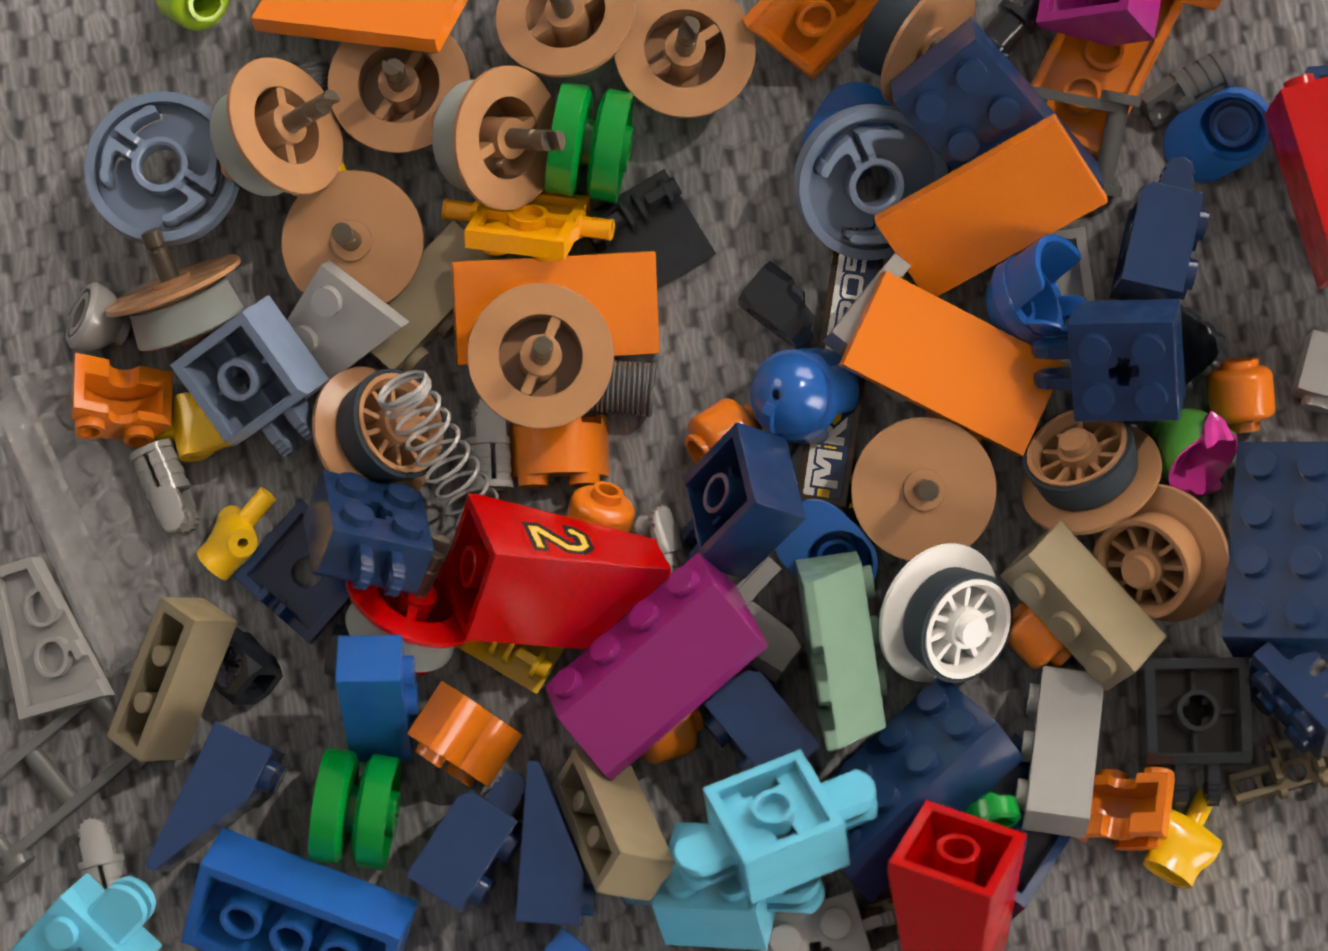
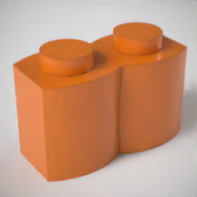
M443 681L440 682L407 732L408 735L420 742L414 750L416 753L441 768L445 760L449 761L450 763L444 771L468 787H471L475 780L489 787L523 736Z

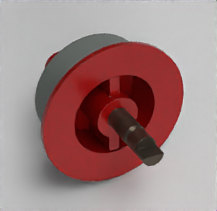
M433 534L431 536L434 553L418 592L414 595L400 592L398 597L385 594L384 588L369 585L366 590L353 588L352 582L346 581V589L352 601L345 618L350 636L402 635L405 656H414L415 674L420 676L428 675L431 671L444 666L452 657L454 647L470 642L465 639L440 579L445 565L443 560L451 545L450 540L441 534Z

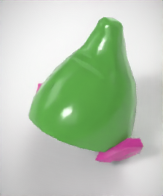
M1194 408L1182 409L1180 420L1145 421L1162 458L1161 475L1166 484L1189 493L1193 497L1213 494L1223 488L1220 478L1232 463L1238 446L1237 434L1228 428L1224 418L1212 411L1206 413Z

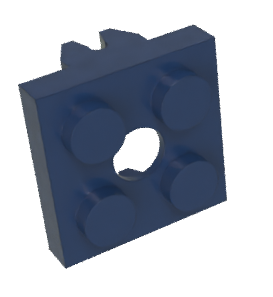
M300 499L258 546L250 559L234 573L233 577L312 645L351 599L346 589V580L321 576L320 581L309 588L301 587L294 582L292 577L294 565L300 559L309 558L303 523L309 505Z
M1268 641L1252 657L1250 667L1251 701L1264 715L1269 716L1273 713L1286 727L1284 730L1286 737L1296 749L1304 754L1310 751L1320 761L1328 754V698L1326 697L1328 695V669L1321 672L1318 676H1313L1310 671L1313 670L1320 659V654L1317 651L1296 655L1291 661H1288Z

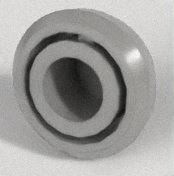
M98 282L87 285L81 291L74 304L66 328V341L69 348L79 351H94L102 349L111 343L122 345L128 336L131 328L130 317L127 315L119 317L107 316L105 308L114 303L117 298L108 288Z

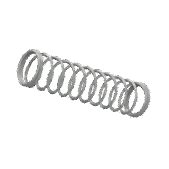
M420 370L407 371L390 380L381 389L377 397V403L382 410H386L385 416L387 418H399L418 407L428 394L436 398V406L418 409L401 419L396 426L395 432L398 435H407L415 432L407 440L405 449L407 451L424 449L416 457L415 465L417 467L432 466L425 475L424 481L426 483L436 484L442 482L436 488L434 497L439 500L451 498L445 505L444 513L449 516L459 515L453 526V529L456 531L463 508L450 512L448 508L453 502L475 491H482L479 495L483 496L486 491H489L495 499H499V495L495 489L488 487L489 477L486 473L479 471V460L469 455L470 445L467 441L460 439V428L456 424L450 423L451 413L449 410L440 407L441 396L438 392L430 390L431 379L428 377V374ZM423 378L420 386L413 392L399 397L394 402L384 403L386 397L403 383ZM407 406H410L402 412L390 414V411L400 410ZM433 410L418 425L404 431L400 430V427L412 417ZM438 410L443 411L446 415V422L435 423L422 428L431 421ZM448 426L456 431V438L434 443L442 436ZM442 427L427 442L415 447L409 446L422 433ZM452 443L439 457L426 463L419 462L432 449ZM457 443L463 444L466 452L464 455H455L444 459L452 452ZM462 459L449 473L440 478L429 479L432 472L450 461ZM467 459L474 462L475 470L455 474L466 463ZM472 475L459 489L447 495H439L440 490L451 481L459 477ZM477 475L482 476L485 486L466 489L475 480Z

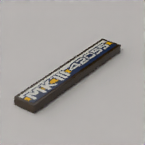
M873 222V226L868 228H851L844 226L841 231V234L843 237H846L843 234L845 229L870 230L875 228V223ZM833 251L819 342L820 348L832 350L822 341L881 270L883 259L859 260ZM858 375L856 377L859 384V400L856 408L850 412L836 414L834 420L827 428L829 436L824 443L804 444L798 480L802 501L819 499L830 502L837 507L846 508L865 379Z

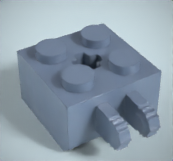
M269 295L240 312L170 364L225 442L237 446L261 429L271 444L279 451V454H282L283 457H293L299 452L301 446L300 439L297 438V434L293 432L292 427L282 413L285 414L293 427L298 430V434H301L302 438H305L306 441H314L312 432L313 409L304 397L327 382L329 378Z

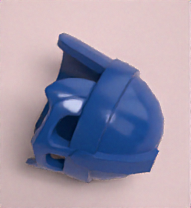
M1051 234L1043 236L1019 254L1000 263L993 271L991 282L985 294L986 313L991 324L1029 345L1037 341V339L1068 337V327L1065 325L1066 319L1070 318L1074 305L1088 300L1077 295L1062 296L1056 280L1080 262V251L1066 238Z
M812 347L779 351L768 357L760 365L753 378L750 397L754 415L762 426L763 431L786 438L789 444L824 443L829 436L827 428L834 420L836 414L853 411L858 404L859 384L856 375L838 366L842 357L830 349Z

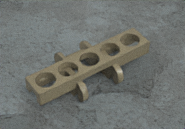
M1272 734L1266 736L1267 744L1263 745L1265 753L1270 752L1272 756L1268 764L1234 773L1227 777L1236 806L1278 794L1281 800L1287 799L1289 797L1288 791L1320 782L1323 788L1328 787V769H1326L1323 758L1318 761L1308 751L1304 756L1283 761L1279 750L1293 747L1287 737L1275 740ZM1311 761L1313 763L1316 773L1313 772V770L1311 769ZM1297 763L1303 766L1306 771L1304 780L1293 782L1288 779L1286 769L1289 765ZM1270 772L1274 784L1265 787L1261 782V777L1263 774ZM1248 778L1252 779L1256 784V789L1240 794L1236 787L1237 782Z

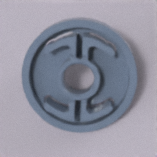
M176 92L145 93L130 98L116 106L96 127L86 150L84 162L85 182L96 209L107 223L121 235L144 244L141 234L150 229L160 227L166 241L164 245L168 247L178 246L197 240L209 233L230 211L237 197L240 185L231 182L223 174L220 189L217 191L221 167L210 136V119L213 110L206 104L193 97ZM160 113L163 114V120H162V121L153 123L152 125H150V126L146 127L145 129H143L142 131H140V132L138 133V135H135V133H136L140 128H142L143 126H145V125H147V124H149V123H151V122H153V121L159 120V119H160ZM160 150L172 151L180 159V169L177 176L166 184L158 185L148 182L143 174V166L147 158ZM121 157V158H123L124 160H120L119 163H118V166H117L116 178H115L116 189H115V190H112V191H108V190H106V187H107L108 189L114 187V183H113L114 168H115V164H116L117 159ZM202 210H204V212H203L200 216H198L197 218H195L194 220H192V221H190V222H187V223L183 224V225H182L181 227H179V228H176V229H167V228L165 227V224H166V226L169 227V228L177 227V226L181 225L182 222H185V221H187V220L193 218V217L196 216L198 213H200Z
M879 104L857 105L830 116L807 138L798 155L794 170L793 189L795 202L799 214L808 229L830 249L846 257L859 260L886 259L892 257L895 252L876 224L875 228L870 230L845 229L843 234L846 237H843L841 234L843 227H872L873 222L875 223L876 214L912 195L918 189H922L947 175L948 167L943 158L899 109ZM863 123H882V124H883V123H892V124H894L896 127H894V126H892V125H887V124L884 125V126H881V125H866V126H860V127H858V124H863ZM836 136V139L828 146V148L823 153L822 157L818 158L815 164V171L817 173H814L813 165L816 158L822 153L826 145ZM873 166L885 167L890 176V183L886 193L873 202L860 200L856 191V184L861 173Z

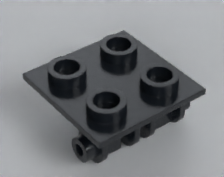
M665 169L620 194L617 204L606 202L591 211L589 217L615 220V231L612 241L588 237L598 254L640 251L656 252L657 289L716 255L713 247L681 197L682 191L673 177H669Z

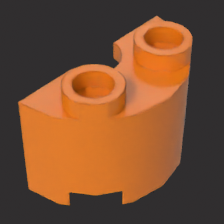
M75 353L72 362L71 417L74 421L75 435L83 439L103 438L121 440L126 446L137 449L154 442V436L162 434L172 426L173 372L140 365L131 370H119L110 366V359Z
M599 414L580 417L569 424L547 429L523 427L508 421L509 436L511 437V466L513 470L511 476L512 480H518L519 488L549 487L548 478L569 477V486L571 487L594 485L600 481V477H609L608 417L606 415Z
M1147 767L1144 769V773H1137L1135 779H1129V775L1120 770H1099L1098 775L1094 777L1090 821L1085 838H1074L1085 843L1088 842V838L1094 837L1114 839L1115 850L1145 851L1157 849L1159 839L1167 841L1175 773L1163 767Z

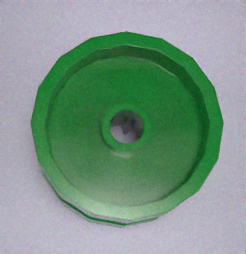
M563 81L557 98L551 130L562 131L566 137V145L562 151H548L545 174V191L547 193L572 196L579 188L585 166L588 167L587 191L591 200L617 204L624 172L627 173L634 136V126H632L634 93L608 89L602 95L596 119H593V94L589 85Z
M327 747L319 767L313 797L309 828V860L338 864L346 854L351 833H353L352 859L356 867L384 871L388 863L399 820L402 776L401 758L373 754L366 762L359 785L360 767L356 753L350 750Z

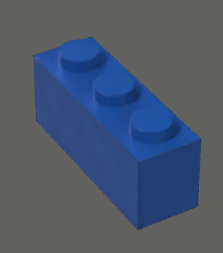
M402 635L338 636L335 682L348 750L354 751L359 761H367L373 754L399 757L401 761H413V743L417 740L408 735L407 732L422 710H419V685L415 683L414 656H405Z

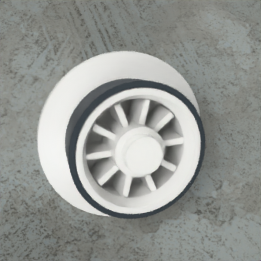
M946 543L931 547L915 556L902 568L886 593L881 607L878 627L883 655L897 673L916 682H932L936 678L950 683L971 680L984 673L997 660L1006 646L1013 624V605L1008 590L996 579L991 565L978 551L957 543Z

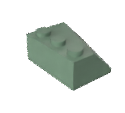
M857 551L795 560L814 707L827 751L840 749L886 728L882 697L888 696L884 666H877L874 650V647L880 646L879 622L877 615L869 616L867 597L875 596L871 565L862 566Z

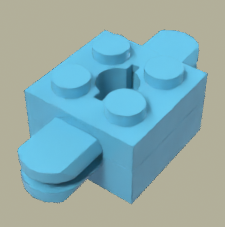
M800 749L704 787L703 793L709 828L676 842L674 853L679 878L687 887L699 890L735 875L750 903L753 904L850 865L846 830L876 818L878 806L874 781L866 773L853 770L820 783ZM785 835L786 837L776 839L775 836Z
M675 822L668 846L675 863L669 877L663 881L651 902L623 897L627 904L652 905L665 945L767 951L776 912L814 913L821 906L825 898V889L820 876L751 904L735 875L699 890L689 888L679 878L674 853L675 845L678 840L709 828V824Z
M86 873L54 902L10 951H158L163 945L143 927L153 914L156 906L154 894L149 886L139 878L131 876L120 878L105 890Z

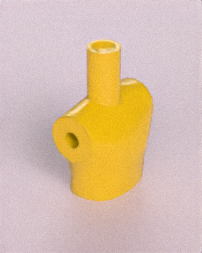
M190 392L180 393L173 397L172 426L162 434L154 436V442L162 439H172V441H175L179 460L184 462L202 461L219 450L233 446L224 441Z
M260 487L243 508L236 505L224 507L219 512L207 541L196 551L201 563L218 578L227 581L239 567L250 559L258 547V538L254 526L274 504L276 498L268 490Z
M1203 789L1197 790L1186 815L1171 808L1167 841L1159 839L1158 848L1148 850L1142 863L1151 873L1181 889L1192 888L1196 877L1216 859L1222 847V841L1204 827L1213 806L1207 807L1203 797Z

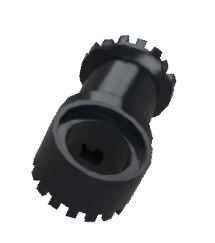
M1002 0L997 5L999 12L983 30L1009 61V53L1024 35L1033 34L1039 27L1036 20L1040 0L1025 1L1022 7L1012 1Z

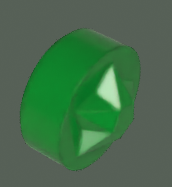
M997 793L984 794L978 801L970 804L965 809L966 814L1007 828L1017 824L1021 818L1016 797L999 795Z

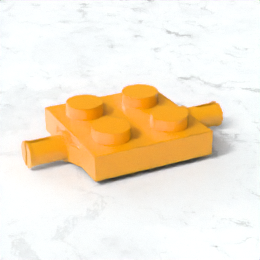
M544 190L530 203L518 209L498 210L487 207L477 200L465 202L445 198L441 212L442 220L469 222L464 229L465 248L482 250L484 253L493 256L508 253L531 256L533 259L541 262L565 260L574 242L582 239V237L612 241L615 231L614 219L589 217L590 196L577 194L566 196L547 193Z

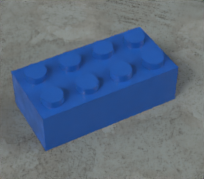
M222 828L200 864L181 942L203 951H404L418 901L229 829Z

